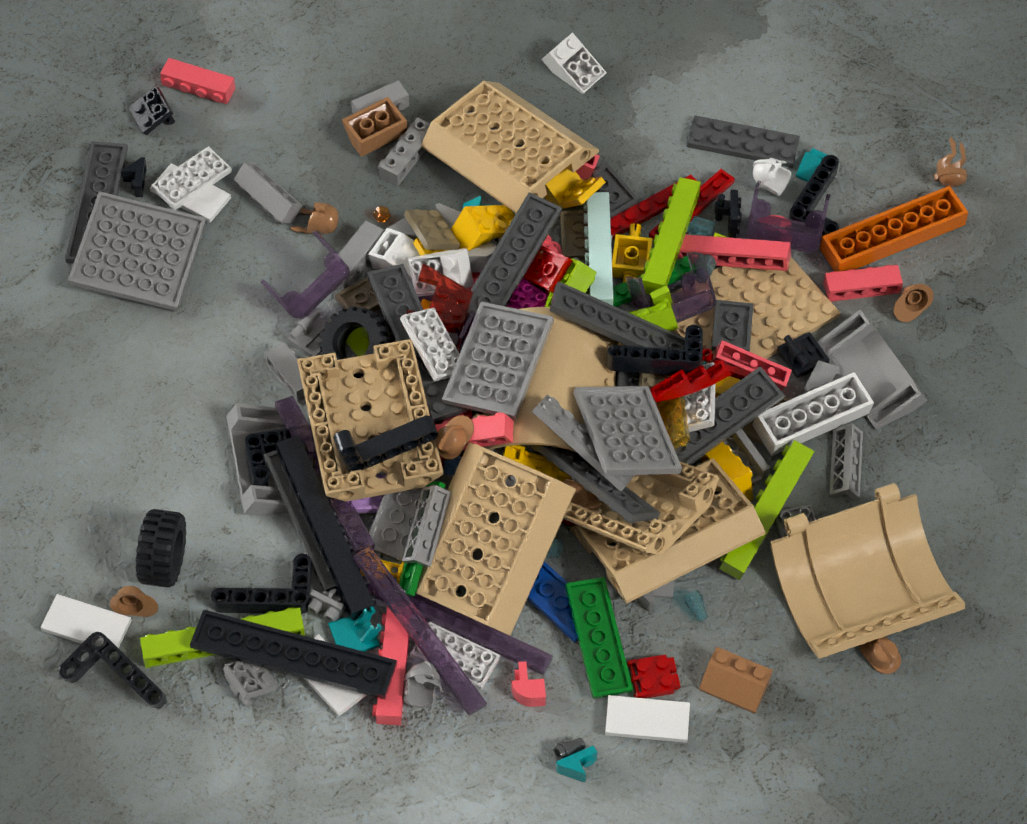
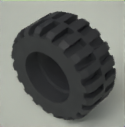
M353 306L348 307V310L344 308L339 310L338 315L333 314L330 317L331 321L324 324L325 330L320 334L322 342H319V348L323 351L320 352V355L336 353L337 360L347 359L345 352L346 340L351 332L360 327H364L369 334V347L364 355L374 354L375 345L392 343L395 340L384 317L366 308ZM357 372L353 376L355 378H362L364 374Z
M152 509L146 513V517H144L143 524L141 525L136 550V577L141 584L170 588L177 582L186 545V522L184 515L180 512Z

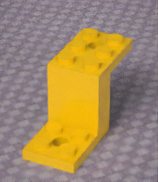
M565 168L545 184L547 195L544 198L562 207V209L582 205L606 182L602 176L597 178L591 177L588 180L581 179L576 171L572 173Z
M505 205L465 206L452 226L451 231L460 243L459 249L470 251L490 242L492 238H502L515 214ZM416 238L413 243L420 256L448 251L426 250L419 238Z

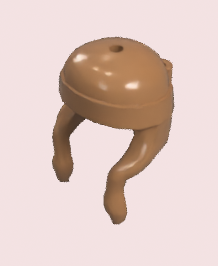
M950 137L952 153L937 162V173L934 174L935 181H940L946 187H957L964 184L968 177L967 171L961 168L966 161V150L963 143H960L959 148L962 159L950 164L956 155V143Z
M315 202L313 210L301 208L299 211L303 215H311L307 229L295 226L291 227V230L311 234L315 231H319L320 234L333 233L338 225L339 213L330 204Z

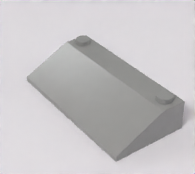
M861 309L818 341V344L830 359L829 364L840 367V375L842 377L855 372L874 402L869 414L866 416L876 430L915 411L928 401Z
M236 403L226 417L244 514L263 516L288 512L271 473L269 474L268 487L252 485L245 456V438L247 435L291 428L288 409Z

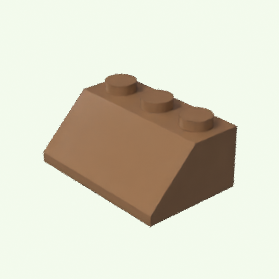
M389 97L342 119L351 144L361 157L398 139L407 131V120Z
M716 646L699 691L755 714L769 686L773 670Z

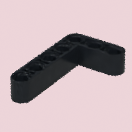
M827 155L823 158L792 205L788 221L793 229L821 241L822 236L839 230L837 222L813 211L837 175L839 159L835 155Z
M698 325L686 327L684 350L621 345L610 346L607 350L606 366L609 370L618 372L673 375L683 369L685 374L702 365L703 329Z
M423 416L359 444H356L349 430L337 432L333 439L347 470L350 472L365 470L428 443L438 437V431L432 417Z
M311 425L252 433L246 436L245 456L252 485L269 486L270 471L264 459V454L275 451L277 442L299 435L301 441H305L308 451L314 450Z
M303 553L295 556L293 560L292 589L216 588L211 593L213 609L218 613L265 614L270 611H284L287 608H300L301 614L308 612L312 584L311 558ZM300 582L305 583L304 585H298ZM239 599H244L242 602H237Z
M101 632L92 633L59 668L61 677L68 682L74 683L102 658L150 706L161 708L166 703L165 693ZM99 638H103V644L100 647H96V641ZM117 652V658L110 661V654ZM84 653H89V658L81 662V656ZM130 665L132 667L131 672L123 674V669ZM73 667V675L67 676V670ZM141 679H145L144 687L137 688V683ZM159 693L158 701L151 702L152 695Z

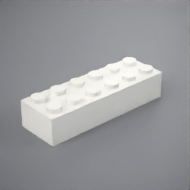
M855 372L766 410L755 418L752 425L771 456L784 451L787 444L791 446L794 440L803 443L869 414L874 402Z

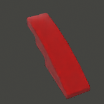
M723 360L708 369H705L702 364L685 374L683 369L650 388V391L656 402L675 399L712 386L731 376V373Z

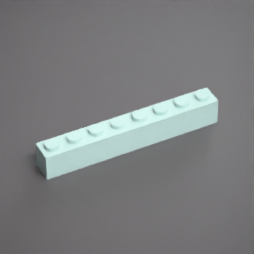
M595 192L583 203V209L587 211V213H584V224H588V226H584V237H588V239H585V251H588V253H585V264H589V267L597 272L593 284L587 289L590 293L586 294L613 305L609 192Z

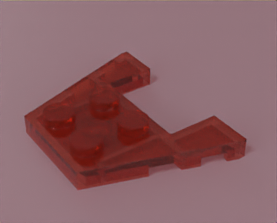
M423 264L418 281L436 286L429 309L435 308L445 327H463L473 292L427 264ZM407 310L406 314L413 313L415 311Z

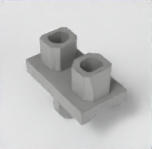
M332 589L330 593L324 590L322 594L312 590L308 612L317 615L323 609L326 611L324 614L326 621L334 622L338 617L342 619L345 612H343L344 605L341 604L342 599L337 597L338 590Z

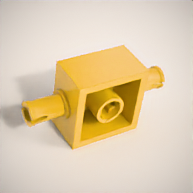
M635 223L630 225L629 236L615 235L612 277L623 278V283L641 274H645L646 260L650 261L649 252L652 247V238L640 237L642 229L640 224H637L636 230Z

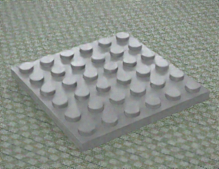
M99 191L68 278V285L177 311L202 236L206 218Z

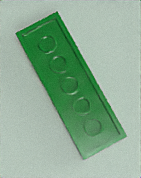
M605 577L566 583L565 589L592 698L597 699L608 697V695L614 696L631 693L633 687Z

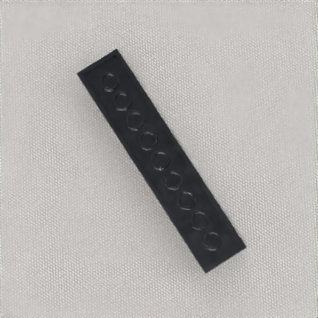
M204 609L190 642V648L381 699L386 698L397 666V660Z

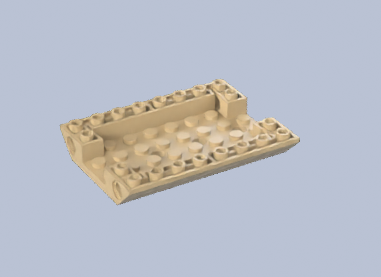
M482 81L434 119L422 142V148L515 213H517L529 192L540 198L547 195L546 183L565 168L574 173L599 152L598 148L502 84L490 81Z
M411 339L375 345L374 354L337 360L336 353L297 359L326 496L347 502L422 488L443 475L436 439L365 470L350 472L347 470L333 439L337 432L349 430L356 444H359L420 417L430 416ZM357 372L364 374L362 378H355L353 375ZM364 405H368L371 407V409L369 411H363L361 410V407ZM379 472H383L387 476L383 479H379L376 477V474Z
M469 442L447 489L451 492L431 567L423 566L415 593L511 636L576 489L553 477ZM509 476L516 478V483L512 487L506 485V479ZM495 512L498 513L499 521L491 523L489 521L490 515ZM477 549H481L483 552L480 560L473 558V552ZM459 586L466 588V594L463 597H458L456 594Z
M714 459L705 460L694 467L717 475L719 480L715 491L721 493L713 496L711 505L662 555L643 552L577 524L570 527V530L589 554L594 552L606 568L608 580L626 603L766 534L754 506ZM610 543L617 544L615 546H609Z
M680 462L682 466L680 474L634 475L626 487L660 512L658 520L653 519L648 522L629 523L619 513L612 511L606 503L599 508L589 510L570 502L563 519L643 552L662 555L711 505L719 477L683 462Z

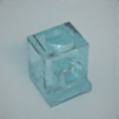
M694 216L692 223H689L686 233L689 235L713 236L715 222Z

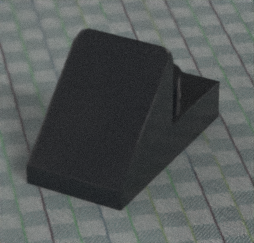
M145 157L139 158L121 172L123 181L131 182V189L135 191L136 197H143L147 171Z

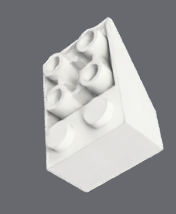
M573 32L541 59L552 73L582 94L607 73Z
M387 228L368 254L373 269L379 270L404 264L412 282L408 258L420 256L413 244L414 240L404 233Z
M467 249L448 250L408 258L416 294L462 291L474 285Z

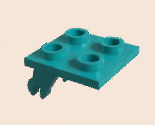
M371 606L369 611L365 608L357 619L351 620L350 617L328 623L335 644L360 651L379 647L377 636L379 631L382 630V626L378 623L377 627L374 628L370 623L372 615L376 612L374 607Z

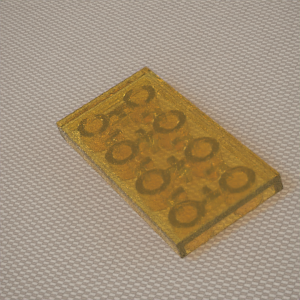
M684 396L658 402L656 406L674 449L686 445L690 440Z

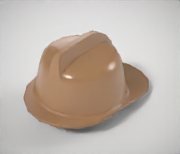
M915 284L906 287L902 295L895 302V317L901 322H910L918 317L931 305L933 301L932 289L925 284Z
M464 415L456 416L438 431L436 444L442 458L449 460L458 457L471 439L474 425L469 417Z
M572 479L564 480L565 484L576 489L571 500L572 503L589 510H594L604 504L592 492L586 491L579 482H575Z
M135 586L121 588L110 600L111 609L115 613L122 615L149 617L158 611L157 602Z
M886 636L860 645L862 654L876 671L882 674H890L899 668L901 656L898 648Z

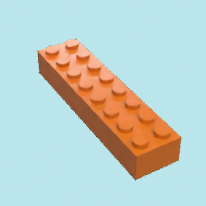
M947 186L822 236L820 251L836 272L858 269L964 226L968 211L953 189Z

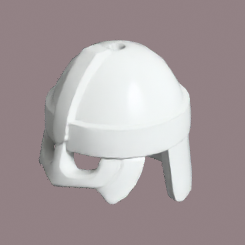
M774 158L756 160L753 163L754 180L760 188L780 196L787 187L791 177V171L781 167L782 164L787 162Z

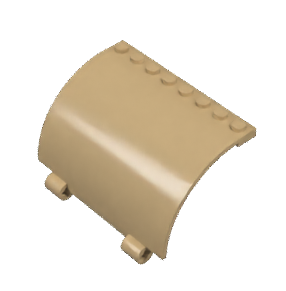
M550 307L519 309L553 316L554 322L516 419H512L514 420L513 443L487 446L485 448L493 450L512 445H545L576 452L540 420L532 410L548 394L550 397H554L564 410L570 411L579 423L585 425L573 393L575 387H615L616 371H611L607 368L606 360L608 348L618 345V341L556 315L550 311ZM483 412V414H476V415H474V416L472 417V419L477 418V416H480V415L492 416V415H494V414H489V413Z
M895 483L875 489L876 500L811 522H808L804 513L784 519V526L788 536L770 542L776 573L788 608L800 633L818 659L965 609V602L956 592L951 590L932 555L922 526L917 495L913 494L900 499V492Z

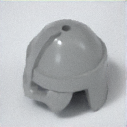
M427 660L412 666L404 677V702L409 706L417 708L431 707L435 703V689L443 693L440 675L436 672L434 665Z

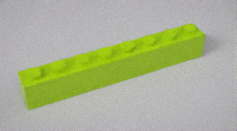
M679 177L678 183L673 185V197L669 196L667 204L669 208L665 209L663 214L664 222L659 224V235H655L653 243L655 247H651L649 252L650 261L646 260L645 274H641L640 277L641 293L650 295L651 292L663 286H668L700 194L701 182Z
M796 440L793 441L791 446L786 445L782 452V455L785 457L782 461L778 459L773 468L776 471L775 474H769L764 483L767 485L765 491L762 489L759 491L755 498L758 500L756 506L753 505L766 534L721 556L720 561L723 563L719 569L738 580L742 578L815 451Z
M287 608L284 611H270L263 615H249L242 618V620L305 636L300 608ZM193 626L187 627L184 630H169L163 634H149L140 638L145 668L216 654L190 648V642L196 630V627Z

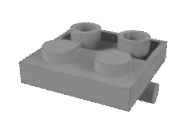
M316 309L307 317L305 316L297 324V327L286 336L288 343L308 357L318 356L320 352H323L319 348V342H322L320 334L325 330V327H323L325 322L318 318L320 313Z
M235 661L226 664L223 668L225 672L224 677L230 684L229 688L237 698H240L245 707L252 704L250 698L276 691L279 686L265 667Z

